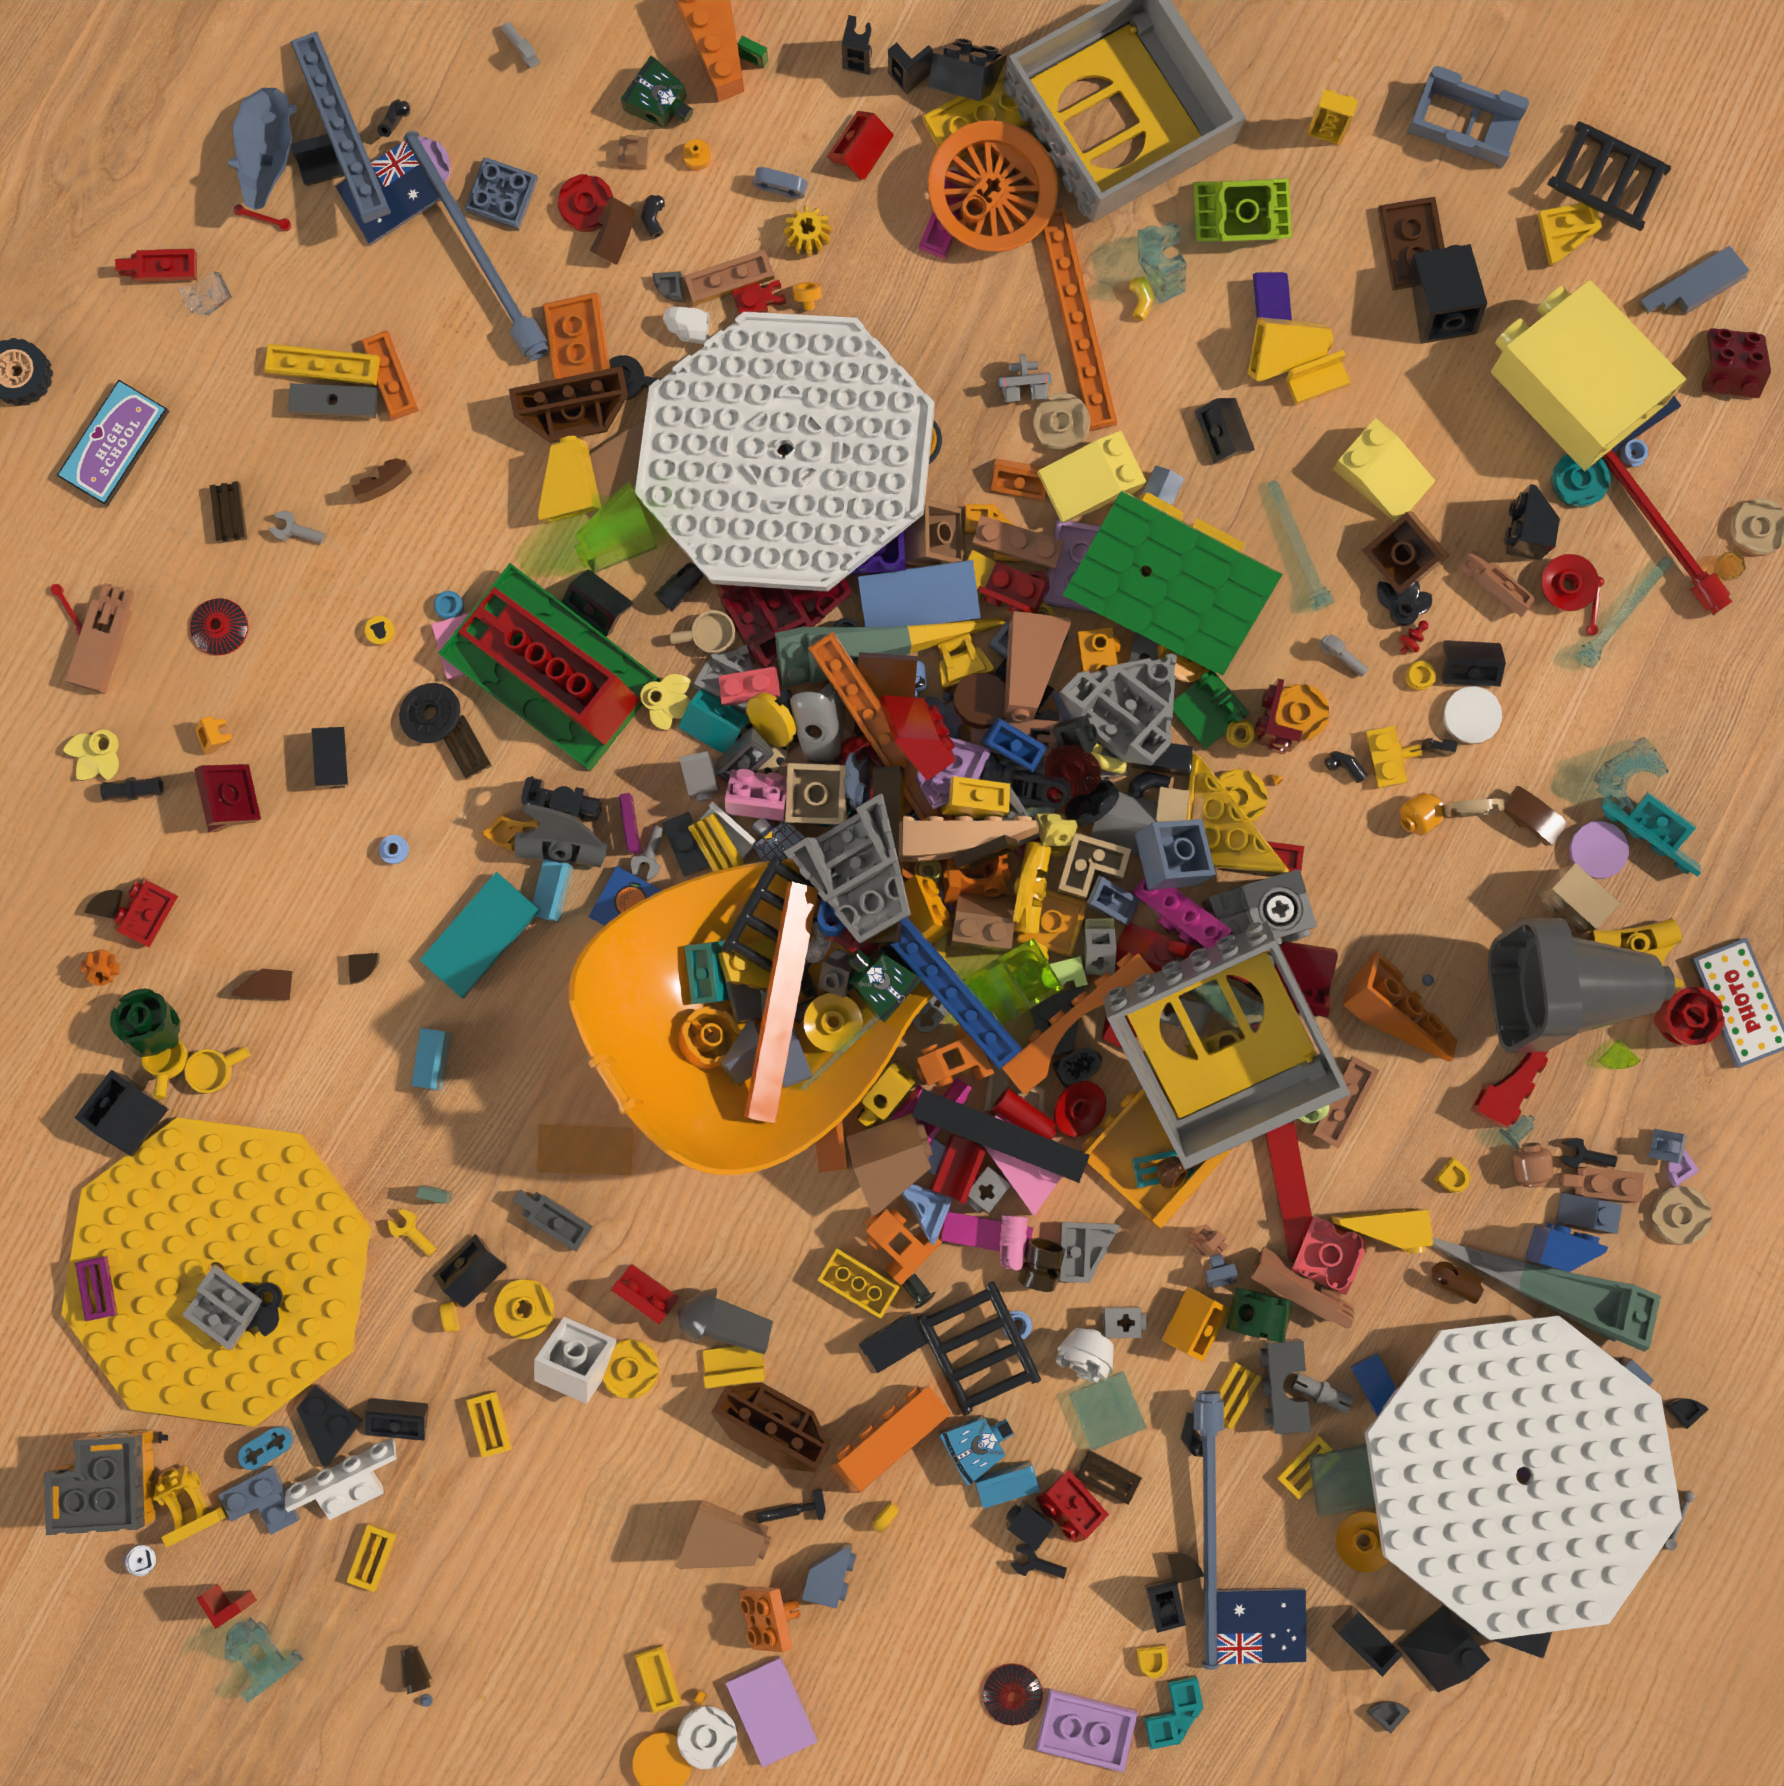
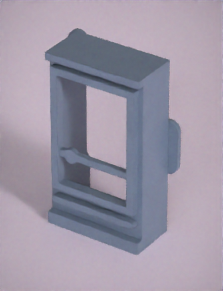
M1440 66L1433 67L1425 82L1406 134H1415L1503 168L1511 154L1509 150L1520 120L1529 106V100L1506 90L1501 91L1499 95L1461 82L1462 76L1457 72ZM1434 93L1475 108L1471 111V120L1465 134L1424 121ZM1479 110L1493 114L1483 142L1469 136L1475 119L1480 114Z

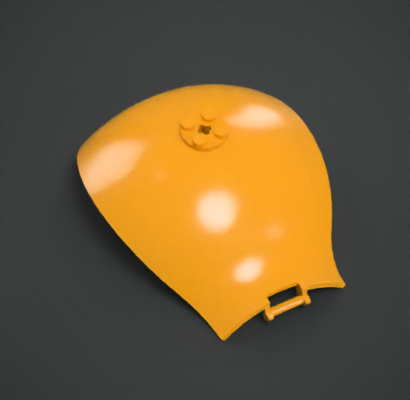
M782 859V864L801 874L800 868L792 859ZM770 861L741 865L708 873L664 889L623 911L595 934L577 958L570 976L569 1004L580 1036L591 1057L588 1064L591 1069L595 1068L619 1106L617 1109L620 1114L626 1113L646 1137L670 1157L689 1168L704 1173L739 1175L767 1169L801 1153L825 1136L849 1114L873 1086L890 1061L913 1019L934 996L921 981L893 1014L883 1022L872 1014L853 989L849 996L858 1005L862 1013L863 1027L857 1041L849 1048L839 1052H828L817 1048L811 1043L805 1033L804 1021L799 1024L795 1021L793 1026L813 1078L787 1088L782 1083L775 1123L744 1118L751 1078L740 1084H734L720 1064L748 1021L735 1023L729 999L719 1002L691 1004L684 946L724 941ZM776 874L768 890L785 899L789 881ZM818 898L814 911L815 918H818L821 900ZM761 899L753 915L779 930L782 911ZM746 925L738 941L748 945L770 938ZM811 929V932H810V938H809V943H808V945L810 944V942H811L813 936H814L815 933H816V931H814V930H812V929ZM826 937L808 969L816 988L818 987L821 968L825 959L837 949L852 954V952ZM879 944L878 949L886 944ZM817 988L818 994L826 992L823 989ZM801 989L797 1004L810 999L803 995ZM836 1016L829 1017V1026H838L839 1019ZM761 1018L753 1020L760 1030Z

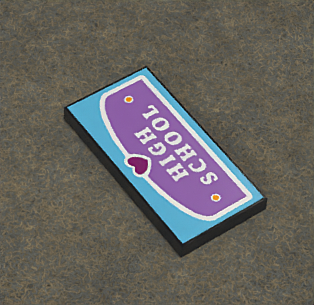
M118 380L57 476L108 507L170 411L121 380Z

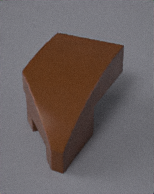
M260 969L234 989L231 996L290 1000L292 971Z

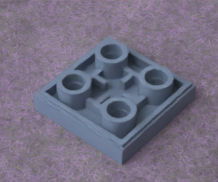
M484 157L464 209L466 213L520 230L538 182V176Z

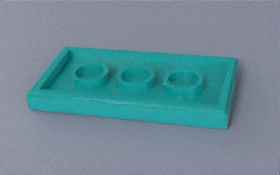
M495 872L421 957L420 961L459 997L464 999L541 910L500 873Z

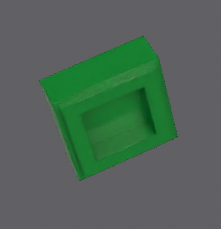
M742 35L737 43L739 57L760 68H764L768 62L767 48Z

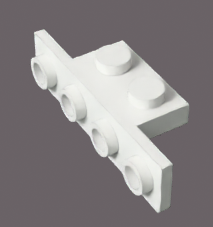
M391 1438L385 1442L376 1443L370 1449L358 1455H352L345 1459L344 1462L332 1468L323 1469L317 1475L303 1482L293 1484L285 1491V1509L287 1512H290L308 1502L316 1500L328 1519L331 1520L384 1494L383 1485L373 1471L397 1459L395 1441Z

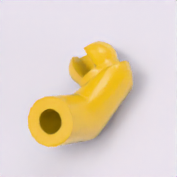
M1134 277L1129 282V289L1132 293H1136L1138 302L1132 316L1138 320L1145 321L1154 301V295L1147 279L1144 277Z

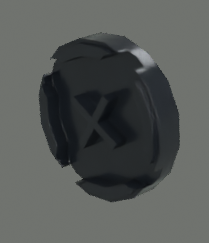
M1100 780L1098 785L1094 784L1095 788L1089 792H1077L1065 808L1066 818L1068 820H1075L1078 825L1077 827H1083L1100 820L1110 812L1119 799V790L1110 780Z

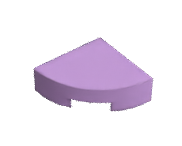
M1685 1148L1681 1164L1672 1162L1667 1164V1176L1672 1187H1676L1699 1172V1169Z

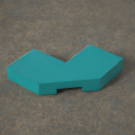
M1196 1675L1167 1681L1173 1711L1144 1717L1150 1750L1180 1744L1195 1718L1203 1710L1204 1707Z

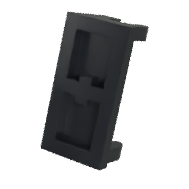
M848 15L841 44L842 68L870 75L872 48L869 45L872 32L871 24L869 22L866 24L863 34H857L855 32L856 16Z
M344 727L311 728L315 789L345 788V786H348Z

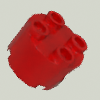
M1703 987L1679 988L1674 990L1673 997L1669 1001H1663L1661 1008L1654 1016V1024L1667 1041L1677 1046H1698L1711 1042L1720 1034L1725 1024V1016H1723L1722 1011L1724 1008L1720 999L1713 992Z

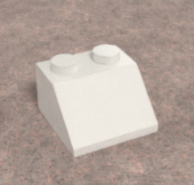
M563 1317L534 1359V1381L587 1404L602 1382L616 1345V1339Z

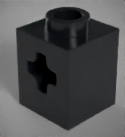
M1024 1500L1019 1506L1015 1503L1005 1517L1008 1520L1006 1523L1007 1530L1035 1551H1037L1054 1527L1051 1520Z

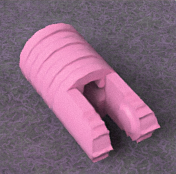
M1002 1215L999 1260L1000 1266L1005 1269L1011 1268L1013 1271L1022 1269L1026 1248L1028 1217Z

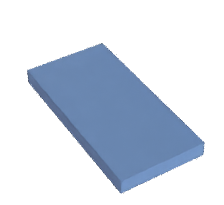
M973 560L905 569L906 571H890L858 576L865 627L941 624L981 618Z

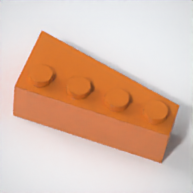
M674 0L718 102L745 92L730 0Z
M918 1385L915 1386L904 1396L906 1401L898 1408L896 1405H893L881 1416L883 1420L876 1426L871 1424L859 1434L860 1439L852 1446L848 1444L836 1454L837 1458L828 1466L850 1493H861L951 1414L929 1385L921 1389Z

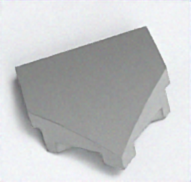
M747 645L740 646L737 650L723 654H711V659L707 660L693 684V688L698 691L702 689L721 700L718 676L754 670ZM747 703L730 705L744 714L747 710Z

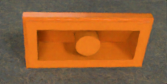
M996 458L989 491L1045 502L1047 492L1037 473L1038 470L1044 467Z

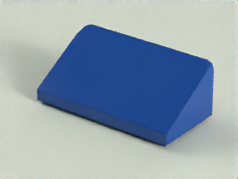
M1000 718L995 720L980 740L982 744L1031 772L1034 771L1047 749V746Z

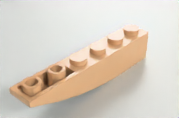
M903 816V862L952 859L954 856L1003 835L1015 838L1017 841L1039 833V826L1037 820H1032L1028 816L1014 817V821H1002V817L998 816L985 817V821H973V818L968 816L955 817V821H943L944 818L938 816L926 817V821H914L913 817Z

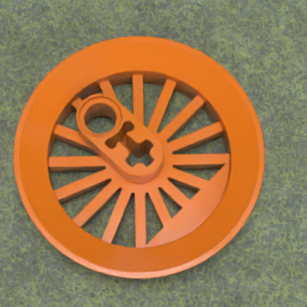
M986 120L961 127L940 145L929 169L928 194L937 219L951 236L977 250L1003 252L1029 243L1043 231L1056 207L1058 179L1050 155L1033 135L1011 123ZM983 146L985 170L974 150L976 147ZM991 151L998 157L994 172L992 170ZM966 152L975 171L958 156ZM1004 162L1008 167L1000 175L1001 167ZM952 163L968 178L949 172L947 169ZM1012 170L1017 174L1008 179H1005L1011 173ZM947 180L966 188L944 189V181ZM1022 180L1029 184L1024 186H1011ZM994 187L996 190L992 191L987 199H985L983 196L986 190ZM1036 194V203L1015 195ZM966 197L964 200L948 206L946 198ZM1013 205L1032 211L1033 215L1030 220ZM975 206L980 214L976 216L971 215L966 207ZM959 211L958 215L960 222L955 218L953 213ZM1006 212L1022 225L1020 229L1014 230ZM988 213L991 236L980 234ZM996 213L1007 233L1006 235L998 236ZM965 226L976 227L975 232L969 230Z

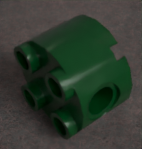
M147 988L136 989L125 994L119 1000L121 1003L117 1009L113 1008L110 1016L112 1031L137 1057L158 1055L177 1045L179 1041L180 1019L174 1008L160 994Z
M1235 1288L1226 1329L1252 1337H1261L1270 1341L1284 1343L1292 1310V1301L1285 1298L1267 1296L1266 1293Z

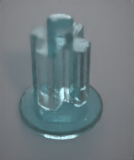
M1522 1115L1507 1130H1499L1501 1138L1510 1147L1519 1149L1518 1142L1534 1129L1533 1122L1535 1118L1532 1115L1528 1117Z

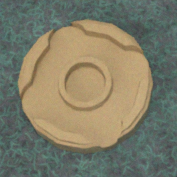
M1061 392L1049 395L1047 399H1044L1035 410L1033 418L1036 436L1043 445L1056 451H1067L1081 444L1089 433L1091 423L1089 411L1085 404L1073 394Z
M1755 498L1742 504L1734 512L1730 521V534L1734 543L1741 551L1752 556H1765L1774 553L1784 544L1783 508L1779 503L1767 498Z
M1477 799L1444 804V814L1447 817H1452V811H1456V815L1460 817L1487 815L1492 813L1493 808H1496V813H1500L1505 810L1504 799Z
M1676 1186L1666 1188L1657 1195L1651 1206L1650 1217L1653 1228L1661 1238L1674 1244L1686 1245L1696 1243L1706 1235L1712 1218H1710L1711 1207L1702 1193L1692 1187Z

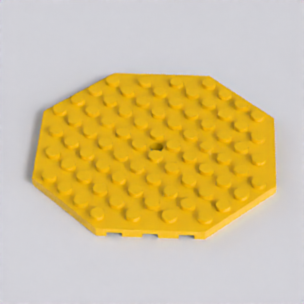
M176 1117L144 1141L133 1157L127 1154L81 1189L61 1315L130 1410L256 1427L354 1352V1338L360 1313L361 1291L365 1279L368 1259L367 1251L369 1239H371L372 1226L303 1133ZM107 1256L118 1315L85 1322L75 1263ZM215 1262L222 1264L224 1272L239 1283L251 1282L259 1286L262 1283L272 1282L277 1284L283 1293V1301L278 1308L279 1323L276 1329L267 1336H263L257 1326L247 1329L233 1350L226 1349L185 1318L183 1313L199 1293L196 1289L207 1276L212 1264ZM97 1264L104 1308L107 1311L99 1264ZM86 1266L85 1269L94 1314L97 1313V1308L92 1289L89 1266ZM268 1291L264 1295L266 1302L270 1303L273 1300L272 1293Z

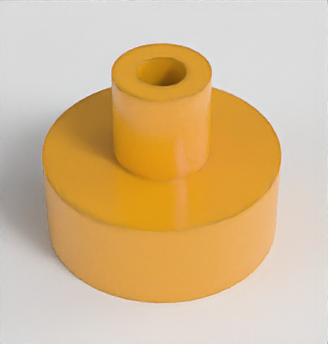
M692 139L684 145L682 155L684 163L688 168L699 171L705 169L710 164L711 151L705 141Z
M802 282L794 285V300L803 302L804 310L815 309L814 301L822 297L821 284L818 282Z

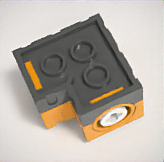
M153 1429L99 1432L74 1440V1451H76L74 1464L63 1465L44 1473L46 1535H57L65 1532L66 1534L88 1533L89 1531L108 1532L120 1529L138 1530L156 1520L153 1502L155 1490L153 1479L154 1452L152 1449Z

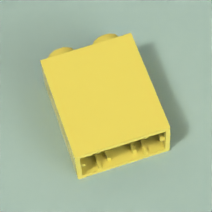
M1588 280L1572 294L1563 285L1555 289L1536 309L1542 318L1531 327L1521 318L1511 324L1495 342L1502 351V354L1491 370L1493 376L1584 471L1667 405L1686 381V378L1591 280Z

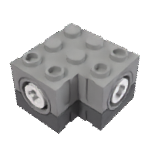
M1300 869L1242 885L1237 889L1210 896L1202 902L1204 910L1228 926L1233 931V936L1245 932L1247 927L1253 923L1261 922L1262 924L1268 921L1278 944H1282L1281 939H1283V942H1294L1310 936V930L1317 927L1308 895L1305 894L1307 891Z

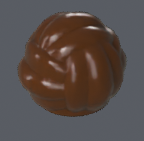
M1165 1157L1157 1164V1179L1165 1188H1176L1187 1176L1188 1169H1184L1179 1157Z

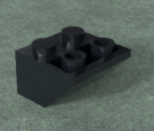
M958 38L954 42L944 45L941 49L933 52L928 87L981 101L991 95L1006 62L1007 54L998 52V48L985 45L979 47L972 45L971 40Z
M1530 484L1523 492L1519 493L1515 500L1511 501L1509 516L1512 517L1511 527L1506 529L1504 544L1507 545L1506 554L1541 560L1556 546L1560 518L1536 485Z
M110 1070L74 1118L98 1137L133 1157L169 1108L155 1099L128 1076Z

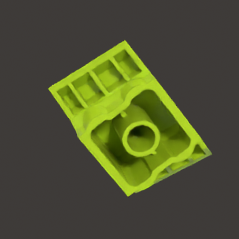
M1289 178L1193 182L1196 242L1292 238Z

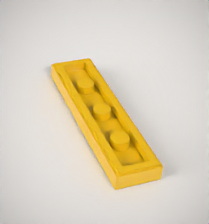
M267 343L263 372L270 375L376 386L380 357L373 354Z

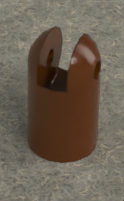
M1446 1261L1436 1263L1432 1268L1431 1279L1436 1287L1473 1304H1476L1481 1298L1484 1291L1481 1286L1483 1278Z

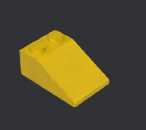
M1416 1207L1329 1217V1222L1390 1246L1401 1248V1252H1407V1254L1425 1252V1247L1434 1246L1429 1209Z

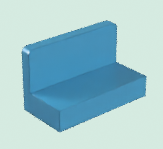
M1031 1461L982 1475L975 1480L983 1509L1040 1491Z

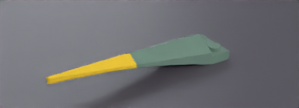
M999 617L912 626L800 627L775 633L779 680L783 688L810 681L812 684L828 680L808 648L831 632L835 633L858 668L859 652L908 655L937 646V644L967 633L972 635L1004 625L1006 621Z

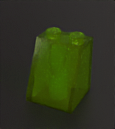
M630 481L625 483L576 533L579 543L574 545L584 568L590 566L593 573L657 548Z
M1034 938L998 957L963 979L965 984L1001 1025L1064 989Z

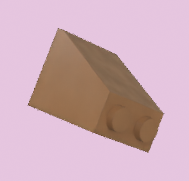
M959 893L956 901L950 946L1008 954L1013 940L1015 925L1013 915L1016 896L1000 894L996 897H987L985 895Z
M913 1113L846 1137L853 1169L872 1216L880 1213L931 1169L928 1156L933 1155L928 1142V1136L923 1123L917 1124L915 1118L912 1117Z
M703 1500L675 1567L679 1569L754 1566L757 1558L764 1559L770 1544L771 1537L767 1536L769 1527Z

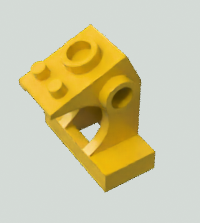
M186 1464L177 1469L173 1467L164 1471L159 1476L154 1490V1501L157 1500L161 1506L167 1504L174 1519L175 1530L161 1537L166 1548L228 1517L223 1506L210 1512L199 1488L201 1487L200 1478L195 1471L190 1472ZM184 1491H187L194 1503V1507L183 1511L176 1496Z

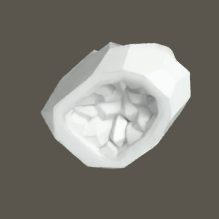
M669 307L666 309L663 322L671 333L679 337L680 341L703 344L708 340L709 312L687 307Z

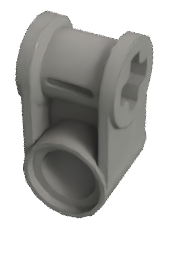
M1179 998L1196 1033L1203 1035L1211 1007L1196 1001ZM1174 1008L1172 1013H1167L1165 1016L1164 1010L1162 1011L1160 1021L1184 1030Z

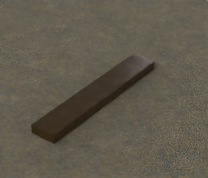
M902 766L873 768L872 798L883 794L902 874L904 768ZM902 920L871 937L870 943L873 945L901 943Z

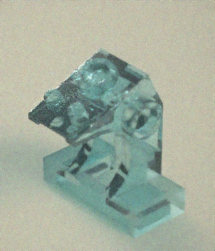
M1171 222L1166 223V226L1163 227L1149 226L1138 230V262L1154 286L1155 297L1160 304L1185 292L1187 262L1182 254L1171 259L1163 255L1164 250L1180 242L1181 226L1179 224L1173 225Z
M1645 737L1633 742L1635 746L1605 762L1593 779L1599 785L1596 790L1609 800L1613 797L1617 798L1614 803L1621 809L1625 805L1630 809H1634L1625 791L1627 781L1631 776L1645 771L1661 777L1669 772L1655 746Z
M251 1617L243 1623L235 1624L228 1631L226 1644L224 1645L225 1658H229L232 1662L240 1660L251 1676L252 1684L240 1693L247 1703L303 1660L297 1650L284 1659L269 1638L270 1632L266 1625L261 1621L256 1623ZM255 1643L268 1656L260 1663L256 1662L248 1650Z

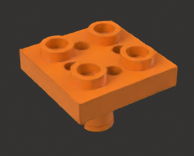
M746 1587L739 1590L741 1597L740 1608L745 1615L747 1624L746 1635L752 1650L783 1653L793 1649L787 1621L801 1616V1610L793 1611V1609L800 1607L798 1601L791 1599L783 1603L780 1588Z

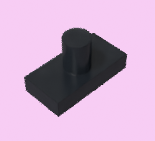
M689 812L662 823L684 877L711 867L688 828L693 824Z

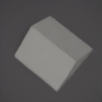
M1119 791V799L1116 805L1100 820L1093 823L1089 837L1131 849L1130 855L1140 857L1135 834L1152 822H1156L1158 802L1142 797L1139 799L1133 798L1129 794Z

